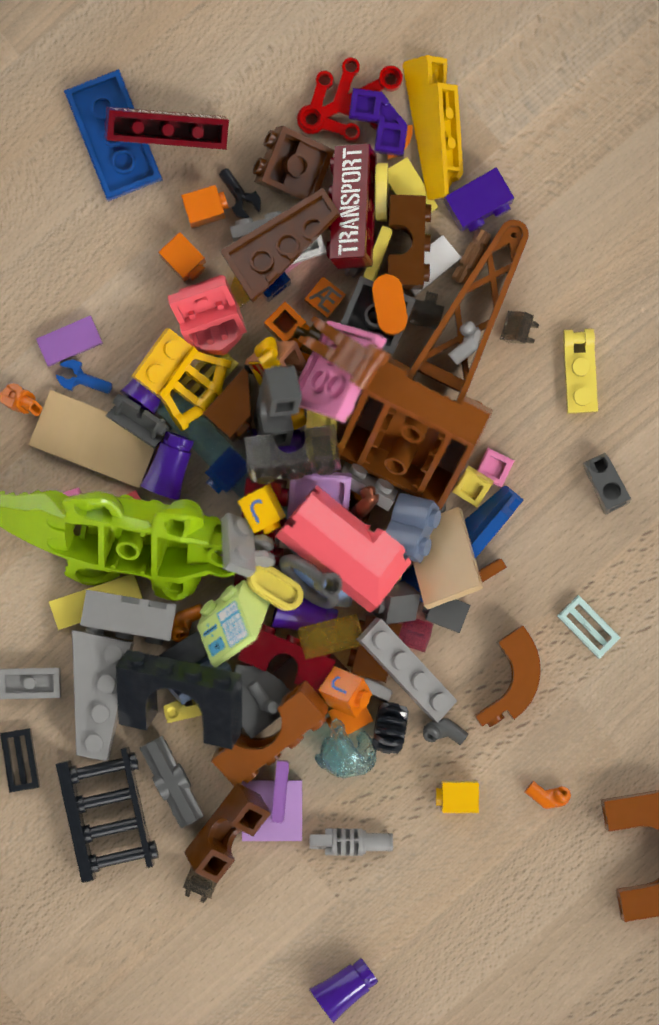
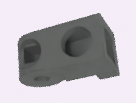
M606 453L583 463L585 472L593 485L605 515L630 503L631 497Z

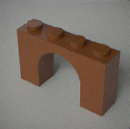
M659 790L600 799L605 829L611 832L642 826L659 830ZM659 878L650 883L616 889L620 917L624 922L659 917Z

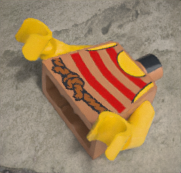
M269 336L256 345L254 353L246 359L244 368L248 374L254 375L260 387L264 369H270L274 366H295L297 378L299 379L306 361L296 341H276L275 338ZM301 407L298 414H291L294 430L307 424L304 409Z

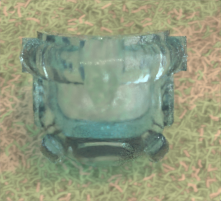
M335 718L331 723V737H326L323 740L320 754L315 755V761L322 769H325L337 778L365 775L372 770L377 759V751L372 746V738L366 731H360L356 735L358 747L355 748L346 733L344 723Z

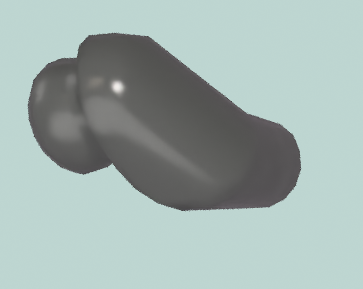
M447 718L441 719L438 723L430 721L423 729V737L428 742H435L437 739L449 737L461 745L469 734Z

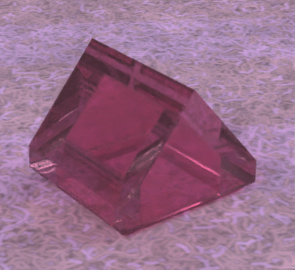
M417 618L415 621L403 622L399 638L407 647L425 652L434 624Z

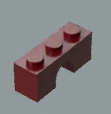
M262 624L257 639L241 650L237 660L267 671L271 660L276 655L281 653L289 654L298 664V673L294 683L299 685L306 680L320 694L319 688L332 671L336 661L330 658L332 652L315 646L314 651L302 647L304 644L303 640L289 634L285 640L275 635L277 629Z

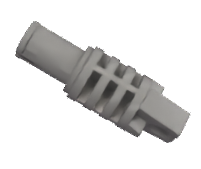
M325 828V834H311L309 836V848L325 850V855L363 856V854H366V851H393V833H366V830Z

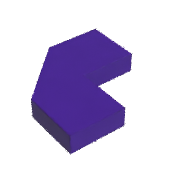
M353 88L349 120L378 123L374 147L375 153L403 157L408 128L406 122L399 116L383 92Z

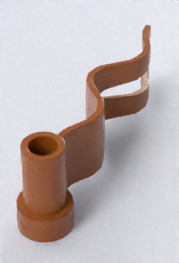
M314 315L311 319L314 326L336 344L337 348H332L307 336H300L297 341L352 375L349 381L365 391L381 365L385 366L391 355L371 342L366 348Z

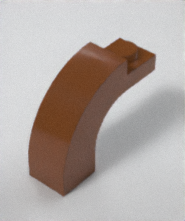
M524 626L518 627L496 642L510 663L511 682L507 691L499 699L474 715L482 727L486 724L492 727L503 720L505 717L502 713L505 711L508 712L512 719H516L527 709L537 692L541 674L540 658L536 645Z

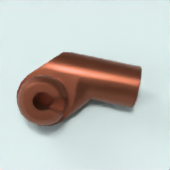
M372 485L360 489L359 494L362 500L351 509V513L358 519L364 518L379 502V494H376L375 487Z

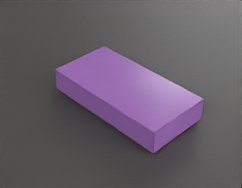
M91 315L36 338L48 367L103 344Z
M277 760L271 822H284L289 772L288 760Z

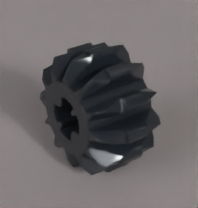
M383 702L378 707L372 739L374 750L387 754H398L402 750L409 712L406 706L393 702Z

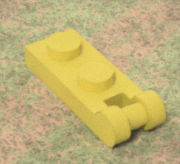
M584 329V332L563 330L567 414L598 412L594 329ZM574 344H584V352L574 353Z

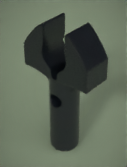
M228 168L223 169L219 176L236 199L235 205L231 207L236 217L240 219L250 218L246 211L243 210V201L252 203L255 210L260 214L261 198L257 192L246 193Z

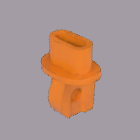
M8 384L0 393V402L13 411L24 414L30 412L35 416L40 415L42 412V406L36 401L34 394L24 390L18 384Z

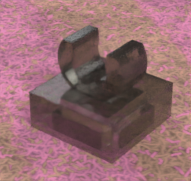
M427 291L424 301L416 299L410 319L411 324L436 330L441 322L445 307L436 304L438 294Z
M508 311L500 340L519 344L534 343L535 339L528 336L530 328L539 327V324L533 321L534 315L521 311Z
M191 867L183 885V888L186 889L185 896L189 897L191 892L202 895L200 902L204 903L207 898L211 899L217 883L195 873Z

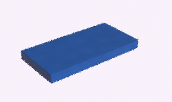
M119 69L64 90L107 201L163 180L149 144L107 141L104 137L106 107L135 109Z

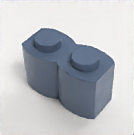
M400 493L386 533L404 547L406 551L403 554L404 559L409 557L411 561L421 563L424 556L429 554L432 544L431 539H429L430 534L434 528L438 527L441 519L438 505L432 500Z

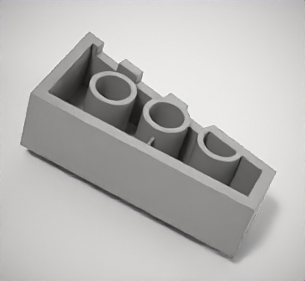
M72 630L76 755L108 761L118 722L116 666L127 649L133 651L134 642Z

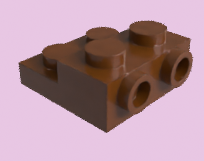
M285 126L276 127L274 131L270 130L264 140V146L267 147L264 158H258L253 168V174L257 175L254 182L299 201L320 190L330 165V159L334 155V149Z

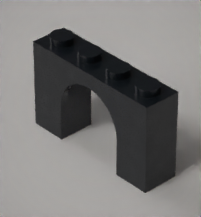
M128 649L116 666L119 725L147 731L158 713L157 690L174 689L188 695L199 706L203 716V743L233 749L242 733V674Z

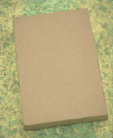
M456 507L441 513L438 527L434 528L430 534L429 539H431L432 544L429 554L424 556L421 563L412 561L422 600L427 609L484 589L462 510Z

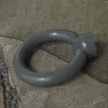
M288 554L281 557L279 560L280 571L301 586L305 599L319 607L328 609L334 608L338 604V594L342 589V580L338 574L331 572L322 573L313 564L296 555ZM292 567L314 581L315 590L304 583Z

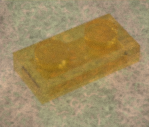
M357 614L300 627L297 631L305 659L362 646L356 640L362 634Z

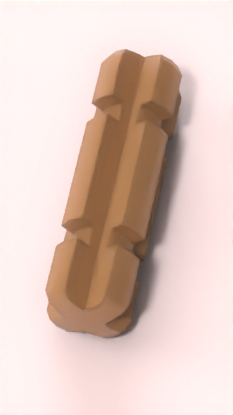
M480 228L476 230L472 238L473 242L469 243L459 262L460 267H457L452 275L454 281L462 285L466 283L471 275L470 271L474 270L484 251L483 247L487 246L491 238L490 233Z

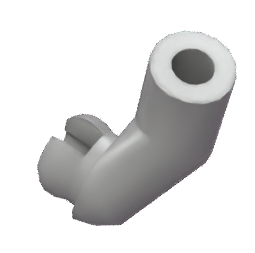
M467 321L460 327V332L464 336L463 342L449 353V356L457 366L478 348L481 331L472 321Z

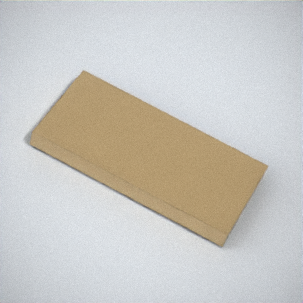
M50 390L28 444L31 447L138 489L141 488L140 485L145 478L156 448L154 449L107 418L106 414L108 412L53 390Z

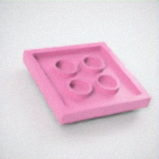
M327 321L329 325L366 348L371 342L382 349L386 342V339L378 334ZM322 333L319 341L336 349L337 345ZM314 351L298 379L302 394L301 408L345 423L347 417L353 411L354 403L361 389L349 381L352 375Z

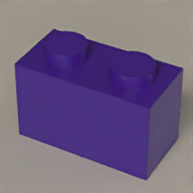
M496 167L446 195L443 202L460 232L466 229L469 232H473L485 224L484 219L494 214L497 218L511 210L509 205L513 203L514 196Z

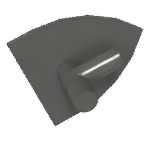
M235 665L234 672L242 674V727L250 739H252L281 717L278 707L282 698L290 690L280 679L268 671L254 666Z

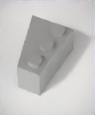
M86 590L80 626H86L87 633L103 635L104 630L116 632V638L133 640L134 635L146 637V643L163 645L164 640L170 641L176 605Z

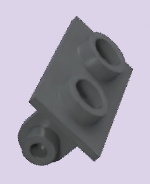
M119 393L113 400L115 406L106 414L107 418L154 449L164 439L166 431L172 430L170 426L165 424L163 418L159 419L147 410H144L141 406L130 400L126 394L121 395Z

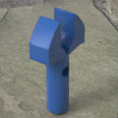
M72 359L60 363L61 367L72 369L74 374L77 375L76 378L72 377L70 379L56 375L57 380L64 389L73 391L75 386L81 384L106 394L111 392L112 383L85 374L81 369L82 362Z

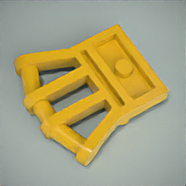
M166 328L131 377L162 401L175 425L180 431H184L189 427V423L202 416L214 399L222 393L227 369H231L232 361L201 353L170 328ZM193 360L216 366L212 381L190 365ZM184 373L206 389L201 399L178 382ZM173 389L194 407L181 414L169 393Z

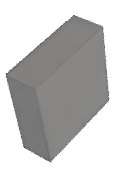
M368 678L365 679L372 696L387 703L393 693L391 692L392 690Z

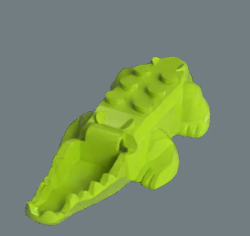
M36 490L31 494L23 492L19 495H15V492L5 494V491H0V527L42 550L65 558L68 565L65 566L66 571L64 575L84 585L97 586L114 580L121 573L132 574L151 580L155 596L166 600L179 601L195 592L201 581V576L211 574L217 577H230L236 574L223 569V556H220L223 554L221 520L217 516L208 517L204 515L200 505L195 501L183 499L168 505L158 500L144 501L134 499L126 494L114 496L113 494L99 491L70 497L55 490L44 492ZM78 524L82 525L81 534L76 536L73 532L75 526Z

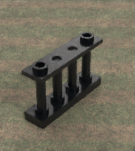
M129 747L120 749L122 758L77 768V765L72 766L71 760L55 764L82 883L93 881L96 878V872H100V868L145 858L146 867L150 868L155 865L154 859L159 858L155 840L150 841L135 776L134 770H139L137 756L135 752L130 753ZM125 770L128 788L88 797L78 795L76 784L80 783V780ZM132 799L135 817L90 827V824L85 825L82 813H86L87 809ZM138 829L141 847L98 857L96 854H91L89 843L93 842V839Z

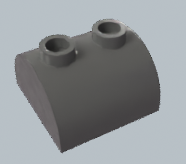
M360 276L341 324L380 335L386 339L382 350L393 355L403 331L397 335H387L380 330L372 295L374 281ZM404 294L407 317L409 319L416 299Z

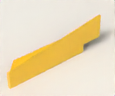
M425 55L403 62V71L427 199L436 200L445 198L446 195L450 194L449 188L452 183L459 181L464 174L458 85L446 84L447 58Z

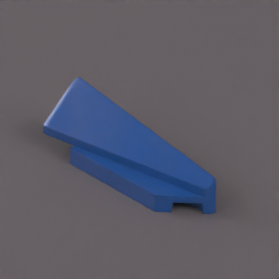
M503 486L465 519L475 559L523 502V499L508 486ZM412 565L402 574L400 581L405 580L420 592L414 565Z

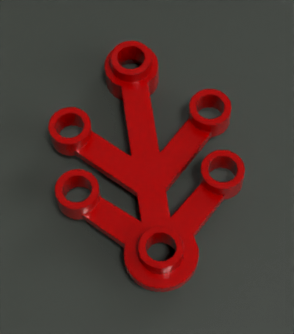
M350 57L343 61V73L334 100L323 107L326 91L333 86V75L328 71H321L317 74L316 88L311 103L302 107L297 114L298 127L304 133L317 134L321 130H326L343 136L350 143L356 142L359 139L360 128L357 124L348 123L345 125L329 119V117L337 113L349 116L352 92L349 93L353 78L360 70V64L357 59ZM348 63H354L357 68L355 71L349 72L345 66ZM386 66L381 70L379 79L359 89L378 92L383 90L388 92L396 91L402 85V72L396 66ZM322 76H327L330 82L327 85H322L319 79ZM387 76H394L396 82L393 85H389L385 82V78ZM310 115L317 118V122L313 125L306 122V118ZM369 122L372 128L377 129L378 124ZM354 128L357 131V135L355 137H348L346 135L347 129Z

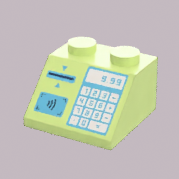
M245 579L235 587L233 585L228 586L220 598L216 601L209 600L200 610L201 618L197 629L210 663L214 668H217L257 639L270 605L268 601L250 590Z

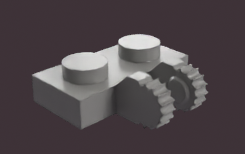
M227 513L221 518L223 569L250 577L256 572V566L264 568L274 566L275 556L268 553V551L274 548L273 538L263 534L254 536V532L247 519Z

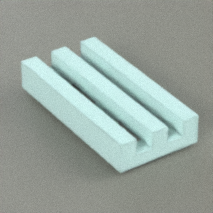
M579 595L557 615L598 659L620 639L619 635ZM578 604L611 637L608 642L575 609ZM569 613L603 646L600 650L567 617Z

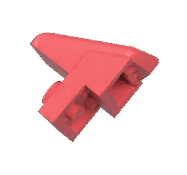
M224 275L184 287L178 293L168 296L169 305L179 322L181 334L185 341L201 353L225 356L241 340L242 335L247 333L240 308Z

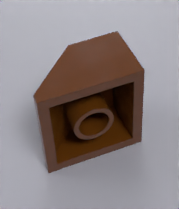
M244 368L203 413L205 418L232 442L237 438L240 441L243 440L251 431V428H253L250 424L253 421L251 383L249 374Z

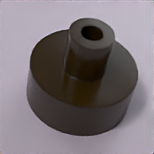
M312 323L308 331L297 326L292 337L299 339L300 336H307L319 341L322 333ZM301 344L300 350L310 356L313 350Z

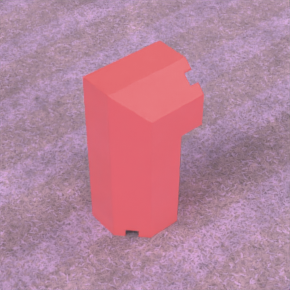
M316 485L305 497V502L303 501L299 504L275 537L301 558L317 567L322 573L331 572L338 574L342 580L341 590L371 613L378 608L410 565L411 560L409 557L404 560L403 554L406 552L404 547L388 533L378 528L374 533L368 531L370 525L364 524Z

